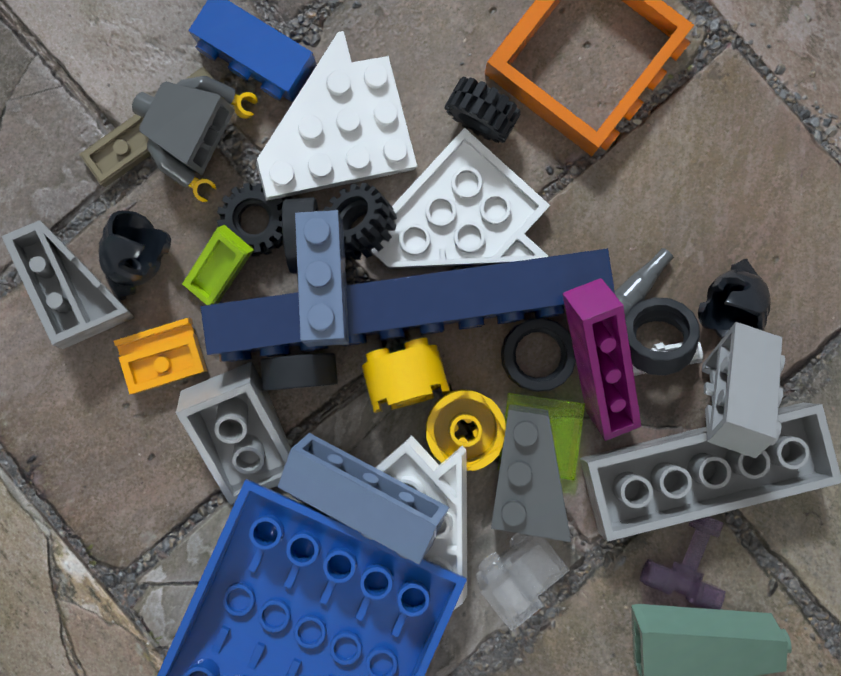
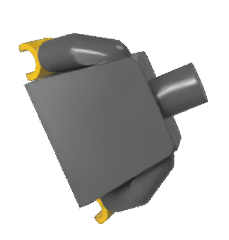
M208 76L182 79L177 84L167 81L163 82L155 97L140 92L133 100L132 111L134 114L144 118L139 126V131L149 138L147 149L158 169L181 186L191 187L194 196L199 201L207 202L208 200L198 195V186L202 183H208L215 190L216 186L207 178L198 179L195 177V172L203 175L234 111L237 116L243 119L251 118L254 115L252 112L242 108L241 101L247 100L252 104H257L258 99L256 95L250 92L242 93L239 96L235 94L234 88Z

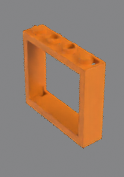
M535 0L487 61L485 75L590 156H593L599 147L607 151L621 133L615 129L619 121L623 117L628 121L632 119L644 103L638 98L646 87L653 91L667 74V71L662 66L668 58L671 57L674 61H677L691 43L685 37L694 24L662 0H621L670 38L598 131L594 130L511 66L561 0Z

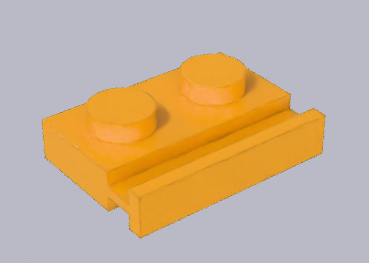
M185 318L114 340L120 355L118 358L129 394L140 393L207 372L199 341L192 326V318Z

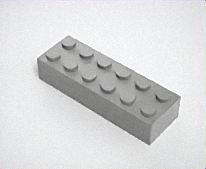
M802 402L778 408V421L782 425L779 439L773 446L769 445L757 458L709 443L707 441L706 427L580 458L598 533L608 542L840 484L841 474L823 405Z

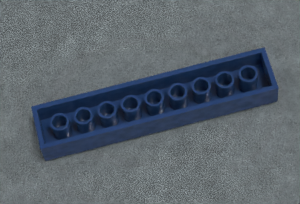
M607 248L346 285L349 344H344V346L367 343L366 336L380 334L382 341L405 338V330L419 328L421 335L442 333L445 331L444 325L458 323L459 330L477 328L485 325L484 319L497 318V324H506L525 319V313L535 312L536 318L559 316V314L565 313L562 293L602 278L615 294L609 250ZM299 292L200 306L207 355L220 356V362L251 360V352L260 351V357L290 354V347L299 345L300 350L306 352L329 348L328 346L307 347L301 342Z

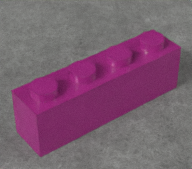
M602 278L562 293L587 414L605 441L642 427L623 304Z

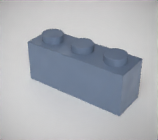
M339 211L295 213L301 342L307 347L349 344L343 221Z

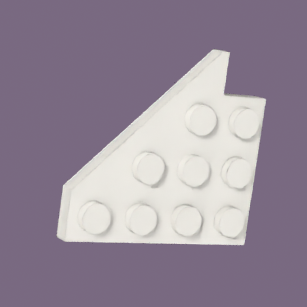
M344 31L336 34L257 158L256 164L266 201L415 170L417 163L389 56L351 62Z
M464 128L395 202L392 207L397 216V219L393 220L396 224L395 231L388 230L392 238L389 242L383 240L380 243L384 248L379 252L375 248L371 251L389 269L501 264L548 257L525 233L550 205Z
M411 435L375 468L449 507L436 539L424 559L467 578V450L461 446L439 465ZM467 581L454 610L463 604L467 597Z

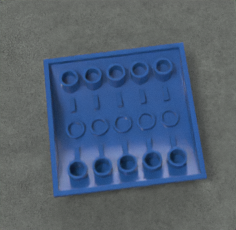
M246 479L157 676H425L467 578L426 559H423L420 564L404 559L397 555L395 551L375 540L365 538L360 532L344 523Z

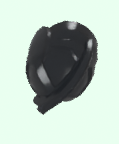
M126 210L111 214L103 228L98 249L101 269L105 274L109 287L119 300H124L126 296L134 295L136 293L135 287L146 283L156 275L160 269L163 255L168 254L171 247V237L166 231L155 229L145 216Z
M747 258L732 264L731 270L721 274L711 283L707 292V301L701 302L698 308L700 324L706 329L715 330L721 339H723L735 322L762 331L767 324V317L771 307L769 288L765 281L758 276Z

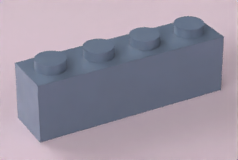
M308 433L291 448L278 484V488L291 494L294 499L313 506L330 518L340 521L360 532L365 538L375 540L395 551L400 557L409 559L417 564L422 562L432 547L449 509L443 503L311 433Z

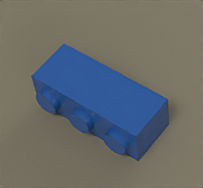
M207 0L188 30L197 42L195 48L200 53L213 61L220 57L229 63L228 69L235 75L248 81L249 77L254 78L262 83L260 88L266 94L278 101L283 96L289 101L294 102L317 66L313 52L228 0Z

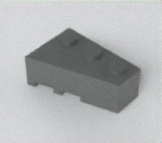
M509 404L491 529L571 542L549 412L544 409Z

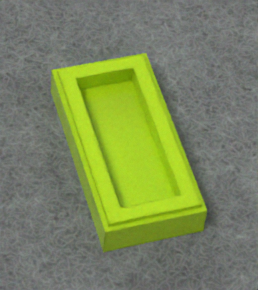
M222 225L216 229L182 285L206 305L219 304L254 249L226 225Z

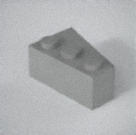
M40 220L1 236L53 346L65 349L135 318Z
M735 322L704 361L702 372L710 374V383L706 382L703 386L704 394L712 397V406L707 405L705 408L707 441L709 443L757 458L769 445L773 446L777 442L782 428L781 422L778 421V407L783 398V388L779 387L780 374L785 365V356L781 355L782 337Z

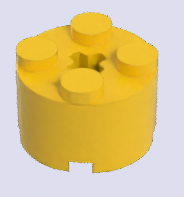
M427 337L404 343L405 350L390 353L389 348H383L365 354L367 362L361 367L374 413L383 412L381 404L387 403L388 406L391 405L393 410L433 399L432 391L441 388L442 395L450 392L437 345H429Z
M473 390L449 392L439 398L428 413L426 420L427 443L433 455L441 463L463 446L467 450V471L479 470L493 462L503 447L506 430L504 416L494 401ZM462 419L466 423L473 421L475 424L471 428L473 435L468 439L464 435L457 437L454 434L459 429L457 422Z

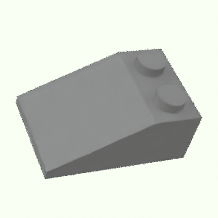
M252 362L181 390L176 415L230 505L235 503L246 479L268 489L278 486L291 448L269 393L263 390L262 380Z

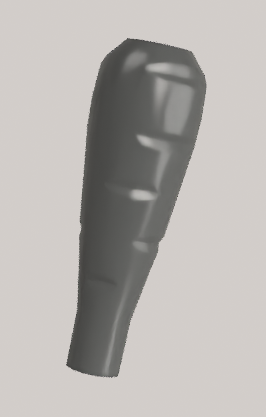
M661 248L652 260L615 290L616 297L624 306L625 317L632 307L645 299L663 269L674 258L668 250Z

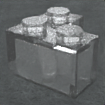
M517 533L510 539L509 544L511 546L500 555L496 552L492 553L478 566L480 571L476 573L480 592L511 632L544 606L539 595L570 571L543 537Z

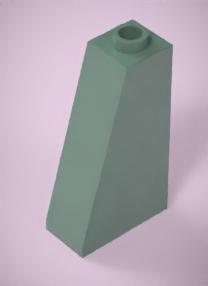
M649 604L631 605L633 655L638 676H759L787 670V653L792 651L791 640L787 631L784 628L780 629L772 613Z

